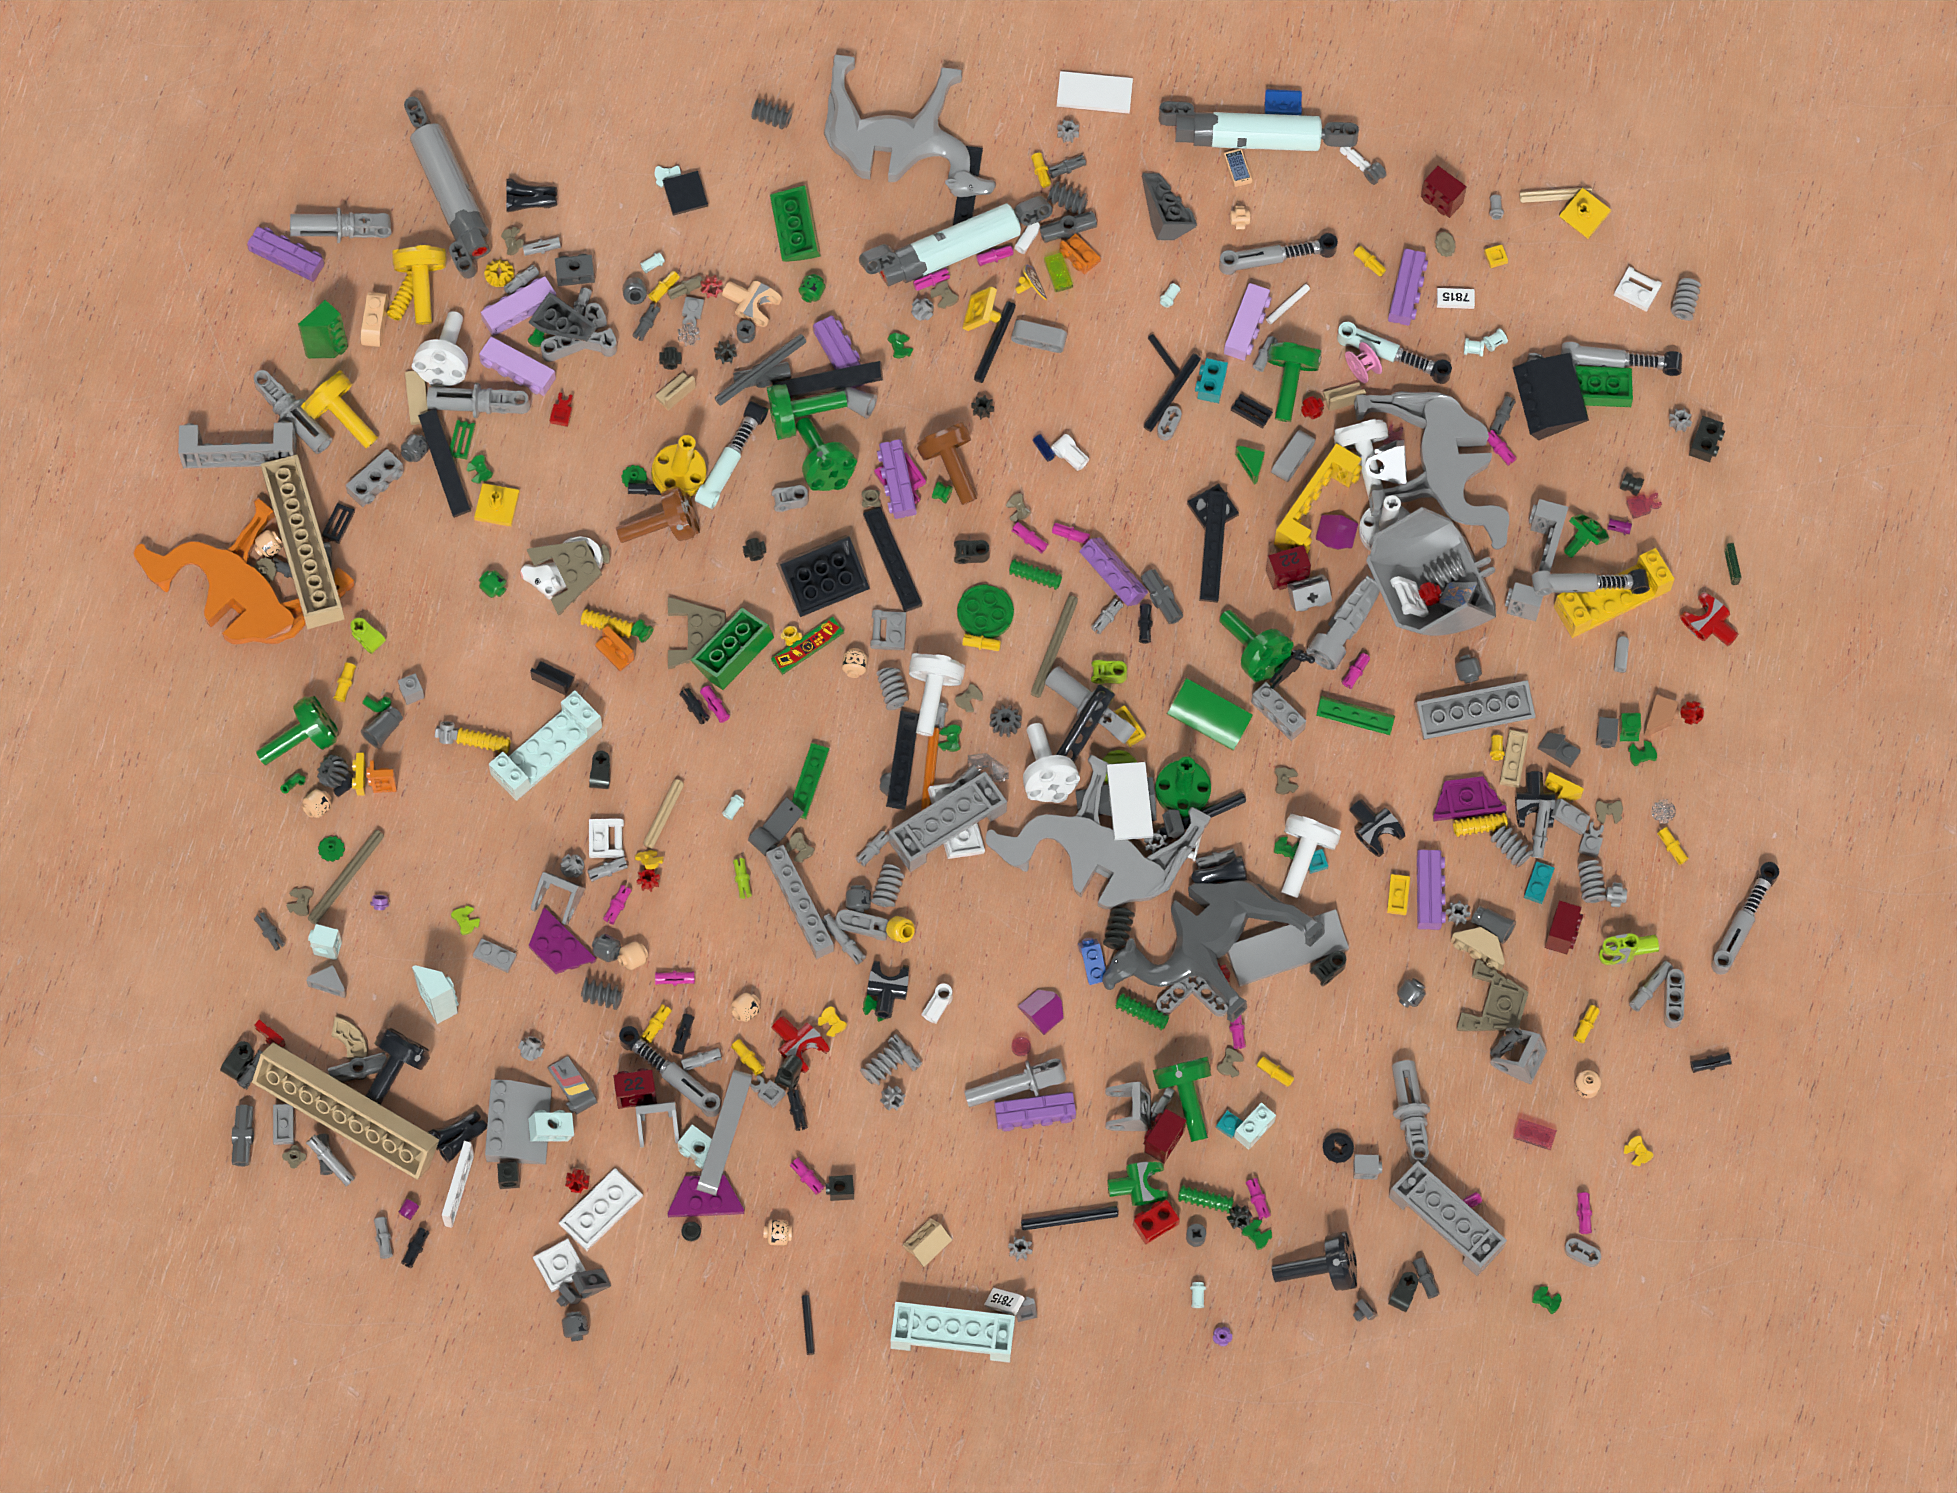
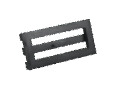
M1242 394L1239 395L1238 400L1231 407L1232 412L1262 429L1273 414L1269 409ZM1240 406L1241 408L1247 410V411H1248L1249 413H1251L1252 415H1255V416L1261 418V419L1263 420V422L1260 421V420H1258L1257 418L1251 416L1250 414L1244 412L1243 410L1237 408V407Z
M337 503L322 533V538H328L329 541H336L337 544H340L355 510ZM340 509H342L343 511L332 533L328 534ZM349 512L348 515H347V517H346V519H345V521H344V523H343V525H342V527H341V529H340V531H339V533H338V535H337V537H336V533H337V531H338V529H339V527H340V525H341V523H342V521H343V519H344L346 513Z

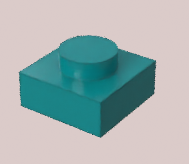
M1323 849L1314 852L1308 868L1310 874L1328 869L1329 866Z
M1227 1110L1216 1125V1128L1232 1139L1235 1135V1130L1243 1121Z

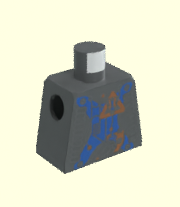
M1450 582L1447 584L1445 591L1440 594L1441 598H1439L1438 603L1443 614L1446 615L1465 603L1477 607L1482 597V592L1477 582Z

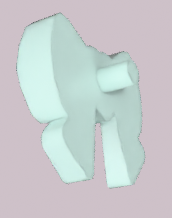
M657 166L655 169L656 184L660 188H663L662 180L681 175L679 166L673 168Z

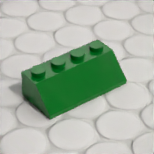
M326 300L298 323L305 355L308 359L336 358L347 350L348 343L341 313Z
M741 608L691 659V662L711 683L724 690L774 639V636L767 623Z

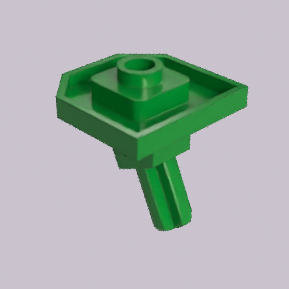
M1584 514L1573 516L1569 522L1579 531L1574 536L1575 539L1564 550V553L1569 558H1573L1590 541L1595 545L1606 543L1610 537L1596 520Z

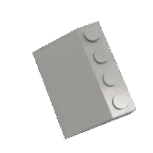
M491 1079L485 1149L487 1162H517L521 1164L546 1165L548 1141H530L528 1119L538 1110H545L546 1113H550L552 1088L512 1080Z

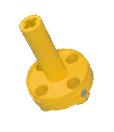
M419 245L392 250L394 271L404 273L412 271L415 324H432L429 272L446 268V249L431 247L430 245Z
M339 370L330 379L321 384L300 407L314 420L329 409L367 449L378 437L341 398L353 384Z
M683 435L680 437L678 444L663 448L655 457L651 468V477L660 493L668 489L666 484L680 487L689 496H693L698 492L700 486L704 484L706 465L703 457L694 449L696 442L692 436ZM659 461H664L666 464H661ZM691 480H696L699 483H693Z

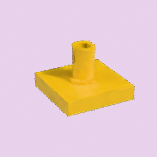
M1582 188L1559 217L1585 238L1589 239L1611 213V209Z
M988 287L970 296L963 329L970 331L988 323L989 320L993 323L1000 320L1001 313L992 309L997 289Z
M482 483L474 519L512 527L520 491L518 489Z

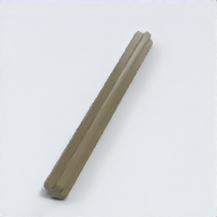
M1069 596L1031 690V695L1034 697H1041L1045 681L1050 674L1078 603L1077 597Z
M375 830L313 909L308 916V920L312 924L316 925L378 846L384 838L382 832Z

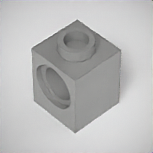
M416 674L398 680L399 689L407 705L424 698L423 689Z
M1355 1154L1353 1160V1179L1377 1180L1379 1173H1382V1162H1379V1155Z

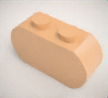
M368 292L361 328V344L363 346L382 347L387 321L386 312L389 306L388 294Z

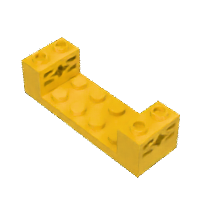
M1336 443L1276 529L1274 545L1283 551L1304 545L1308 554L1311 549L1312 530L1301 524L1302 516L1310 512L1312 508L1311 503L1313 500L1317 501L1322 493L1320 490L1323 486L1327 487L1332 478L1350 488L1352 483L1356 484L1361 476L1362 458Z
M1656 548L1640 555L1636 565L1616 574L1620 576L1636 569L1646 570L1650 590L1646 593L1632 594L1629 589L1612 588L1610 590L1607 588L1605 590L1602 588L1595 592H1563L1557 595L1554 609L1572 638L1671 591L1675 578Z

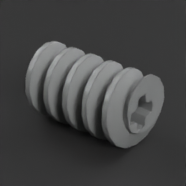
M1684 278L1679 281L1671 309L1675 317L1685 321L1693 320L1694 316L1692 314L1695 313L1694 307L1697 305L1696 301L1699 298L1698 294H1700L1699 288L1702 286L1701 283L1691 278Z
M1457 555V561L1451 557V564L1444 560V567L1436 564V571L1430 567L1429 574L1423 570L1426 581L1434 583L1435 586L1439 584L1441 587H1445V581L1450 583L1452 578L1458 581L1459 575L1465 578V568L1459 556Z
M884 668L876 673L879 676L878 681L881 683L880 688L883 690L882 695L885 697L884 702L887 704V710L899 709L904 705V702L909 700L907 696L902 697L907 692L905 689L900 690L905 686L902 682L898 683L903 679L900 675L896 676L901 672L900 669Z
M1503 826L1491 837V842H1497L1496 847L1502 848L1501 853H1507L1506 858L1508 860L1512 859L1511 864L1519 867L1530 858L1533 851L1526 852L1528 845L1526 844L1521 847L1520 845L1523 840H1515L1518 834L1510 835L1513 829L1509 828L1506 830V826Z
M1598 860L1584 861L1578 865L1579 877L1581 878L1580 884L1582 885L1581 892L1583 893L1581 897L1586 903H1597L1607 898L1605 895H1601L1606 890L1605 888H1600L1605 882L1599 880L1604 875L1598 873L1603 870L1602 866H1597L1599 864Z
M884 864L883 870L880 872L881 877L878 879V885L875 887L876 891L873 893L874 898L871 899V902L881 907H895V903L891 899H898V896L893 893H900V889L896 886H902L903 883L898 879H904L905 875L901 873V869L897 866Z
M889 1044V1049H883L884 1054H877L878 1059L872 1058V1064L867 1063L865 1065L866 1069H860L861 1074L870 1084L875 1083L879 1086L878 1078L886 1080L885 1072L891 1075V1067L897 1070V1062L901 1065L904 1064L901 1055L891 1044Z

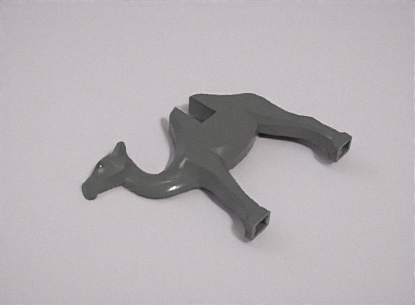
M1232 879L1222 883H1194L1188 887L1189 897L1205 908V910L1196 916L1178 901L1174 900L1171 906V919L1175 928L1177 943L1169 960L1160 965L1153 964L1136 948L1134 939L1130 938L1126 946L1120 949L1113 957L1109 968L1103 975L1102 982L1106 989L1112 990L1115 984L1134 975L1149 985L1165 987L1178 983L1190 976L1198 975L1228 1006L1227 1020L1233 1023L1247 1009V1001L1239 997L1238 993L1229 985L1217 963V959L1224 956L1233 944L1237 942L1248 918L1278 921L1293 925L1304 933L1305 944L1309 947L1324 935L1325 929L1323 924L1315 921L1314 918L1303 913L1294 905L1284 904L1262 885L1255 884L1246 879Z

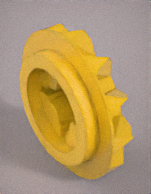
M501 259L497 261L492 260L489 265H486L484 276L490 285L503 287L513 280L514 270L508 261H502ZM500 268L504 273H501L498 278L497 273L494 272H497Z

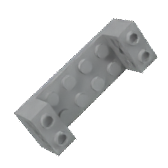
M280 421L279 423H274L273 444L268 442H261L260 444L245 442L240 445H232L231 443H223L222 445L203 444L198 425L192 423L179 425L178 453L183 468L261 466L262 463L296 455L297 437L293 422Z
M1539 499L1538 505H1533L1529 523L1532 524L1531 531L1549 535L1539 571L1550 572L1568 507ZM1515 582L1514 589H1509L1505 606L1508 607L1507 614L1536 622L1543 596H1537L1534 587Z
M985 771L890 830L889 843L908 870L912 872L926 863V854L985 817L991 822L1006 813L1007 801Z
M1419 1161L1391 1188L1389 1198L1402 1210L1407 1206L1410 1207L1465 1257L1463 1264L1477 1277L1504 1249L1507 1240Z

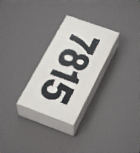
M1437 288V308L1474 309V289Z
M993 1288L984 1305L989 1309L1016 1316L1025 1298L1019 1294Z

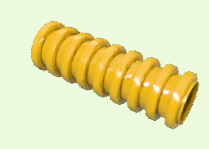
M412 271L407 272V276L404 277L405 281H402L397 295H395L394 300L391 302L392 305L389 306V310L386 312L393 320H402V316L410 304L409 301L412 300Z
M588 609L583 611L580 621L581 625L587 624V627L592 626L594 629L597 627L598 630H602L608 625L617 635L621 634V637L625 635L628 639L632 636L631 629L634 626V622L628 623L627 620L623 621L621 618L617 620L616 617L611 618L610 615H600L599 612L594 613L593 610L589 612Z
M460 727L456 742L457 744L463 743L464 746L466 744L469 747L474 745L475 748L492 749L493 752L498 750V753L503 751L507 754L510 749L511 739L510 737L493 736L491 733L487 735L486 732L481 734V731L476 733L475 730L469 731V729L464 730Z
M1501 813V815L1495 814V816L1489 815V817L1485 815L1483 818L1479 816L1477 819L1472 817L1471 820L1466 818L1465 821L1463 819H1460V821L1454 820L1453 822L1456 837H1460V835L1465 836L1466 834L1471 835L1472 833L1477 834L1478 832L1483 833L1484 831L1488 833L1489 830L1495 832V829L1499 830L1503 826H1506V830L1508 828L1505 813Z

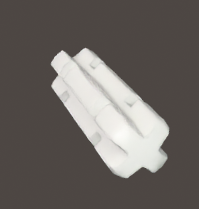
M1352 147L1340 148V152L1344 156L1347 155V158L1354 165L1359 166L1362 172L1366 168H1371V164L1367 160L1364 161V158L1354 149L1351 150Z

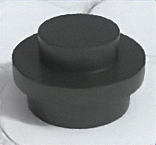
M687 1222L683 1225L681 1233L685 1240L692 1242L700 1237L701 1228L696 1222Z

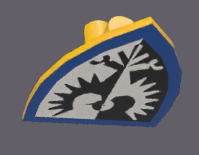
M1029 264L1024 265L1023 273L1026 278H1019L1021 285L1015 287L1017 293L1020 294L1033 287L1043 299L1047 300L1035 269Z

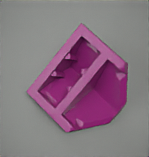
M1322 515L1316 540L1329 548L1337 550L1350 549L1353 547L1358 523L1342 515Z
M1037 990L1018 1006L1043 1035L1064 1019L1062 1000L1052 991Z

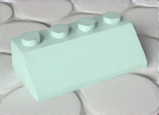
M417 965L413 966L412 969L418 991L436 1023L439 1024L457 1014L456 1006L459 1004L456 1000V992L450 977L445 978L443 972Z

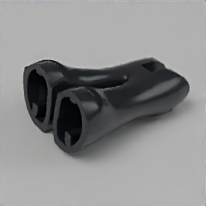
M511 178L506 179L507 213L528 208H551L557 206V187L526 185Z
M1242 855L1233 858L1223 865L1195 870L1192 873L1194 883H1216L1232 879L1247 880Z
M478 1111L471 1112L446 1127L432 1129L427 1132L439 1139L436 1150H439L440 1155L447 1163L453 1160L462 1150L464 1141L470 1142L487 1129L488 1124L484 1120L479 1121L481 1115Z

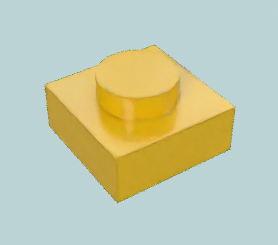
M1502 244L1484 250L1490 268L1508 263V258Z

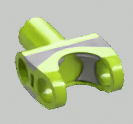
M1630 933L1609 937L1603 942L1599 953V960L1605 965H1615L1630 962L1636 955L1659 952L1658 938L1656 934L1637 937L1635 934ZM1608 942H1613V943H1615V944H1613V945L1606 946V944H1607ZM1605 953L1613 956V959L1605 960L1602 954Z

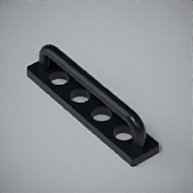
M1098 685L1056 755L1067 756L1069 751L1072 750L1073 756L1071 760L1075 763L1116 695L1114 692L1103 685ZM1101 701L1103 707L1101 710L1096 711L1095 709ZM1091 717L1093 723L1090 727H1086L1085 725ZM1081 733L1083 736L1082 741L1075 743Z

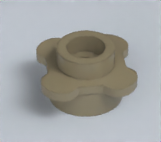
M870 489L862 492V506L864 508L869 506L878 508L880 506V492L878 490Z
M293 1145L291 1150L283 1153L282 1158L290 1164L291 1168L295 1169L302 1161L306 1160V1154L301 1153L297 1145Z

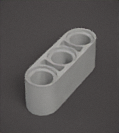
M1017 320L1011 340L1017 344L1061 353L1064 350L1068 334L1062 329Z
M1298 430L1273 466L1271 473L1288 482L1312 449L1316 439Z
M1672 969L1665 979L1664 1023L1672 1029L1677 1028L1681 1024L1684 1016L1685 976L1679 969ZM1670 978H1677L1679 983H1673ZM1670 996H1676L1679 1001H1672ZM1669 1015H1676L1678 1020H1672Z

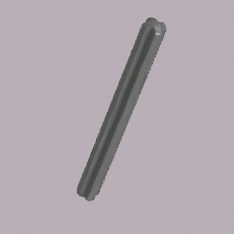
M802 334L797 335L715 396L717 404L721 406L803 346L806 343V338Z

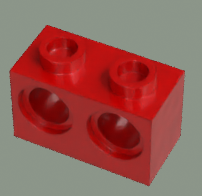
M1167 1200L1152 1205L1151 1210L1146 1213L1142 1211L1134 1217L1133 1227L1145 1245L1179 1225L1180 1219ZM1161 1212H1165L1169 1215V1217L1167 1219H1161L1158 1216V1214ZM1148 1222L1152 1225V1228L1144 1229L1142 1224Z

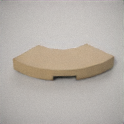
M335 1017L331 1036L340 1040L345 1045L347 1058L368 1057L366 1042L361 1032L349 1021Z

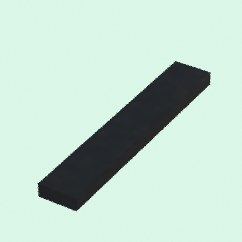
M966 146L970 156V173L979 177L983 148ZM976 195L957 197L953 226L973 218Z
M881 361L773 382V386L786 384L790 399L882 381Z
M433 409L418 415L452 516L455 518L471 512L437 410Z
M1208 491L1199 601L1214 603L1219 601L1228 492Z
M881 507L864 512L863 517L903 611L908 612L922 607V602Z
M900 711L886 807L901 810L906 808L917 734L916 729L919 714Z

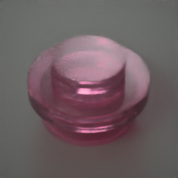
M1018 1037L1013 1040L1011 1049L1017 1056H1026L1031 1050V1044L1027 1038Z

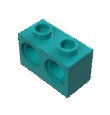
M1206 358L1205 365L1201 364L1199 375L1202 378L1201 381H1197L1195 392H1198L1197 399L1219 404L1228 368L1227 362ZM1214 370V371H1216L1217 373H1216V374H1211V373H1209V371ZM1211 387L1213 388V390L1208 391L1205 388Z

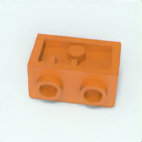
M1074 234L1066 242L1064 240L1060 242V254L1065 259L1068 258L1072 262L1073 267L1084 275L1101 262V258L1077 234Z
M607 625L602 630L603 638L595 644V647L619 671H622L634 660V653Z
M370 760V767H366V775L369 786L373 788V793L397 792L393 769L380 768L376 770L374 760Z

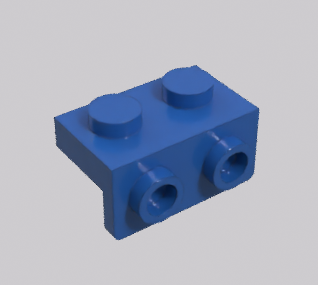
M1267 89L1264 102L1265 114L1302 115V91Z

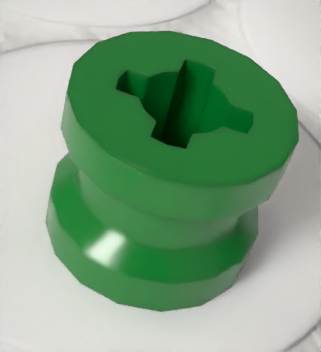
M938 481L932 498L935 500L940 499L946 504L951 496L953 487L950 485L945 486L943 482Z
M639 619L632 627L631 635L637 636L639 641L644 643L652 635L654 628L651 625H646L643 619Z

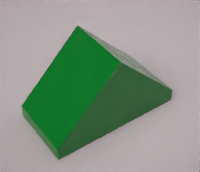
M1239 445L1236 447L1235 456L1255 485L1259 479L1265 452Z

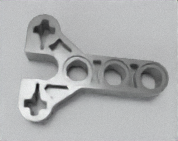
M597 303L587 305L584 317L598 326L596 330L607 326L606 316L601 306ZM611 328L599 333L594 332L587 342L556 335L541 343L542 358L548 362L558 360L583 349L598 351L607 357H611L617 352V342ZM564 342L571 343L569 345H563ZM547 349H553L552 352H546Z

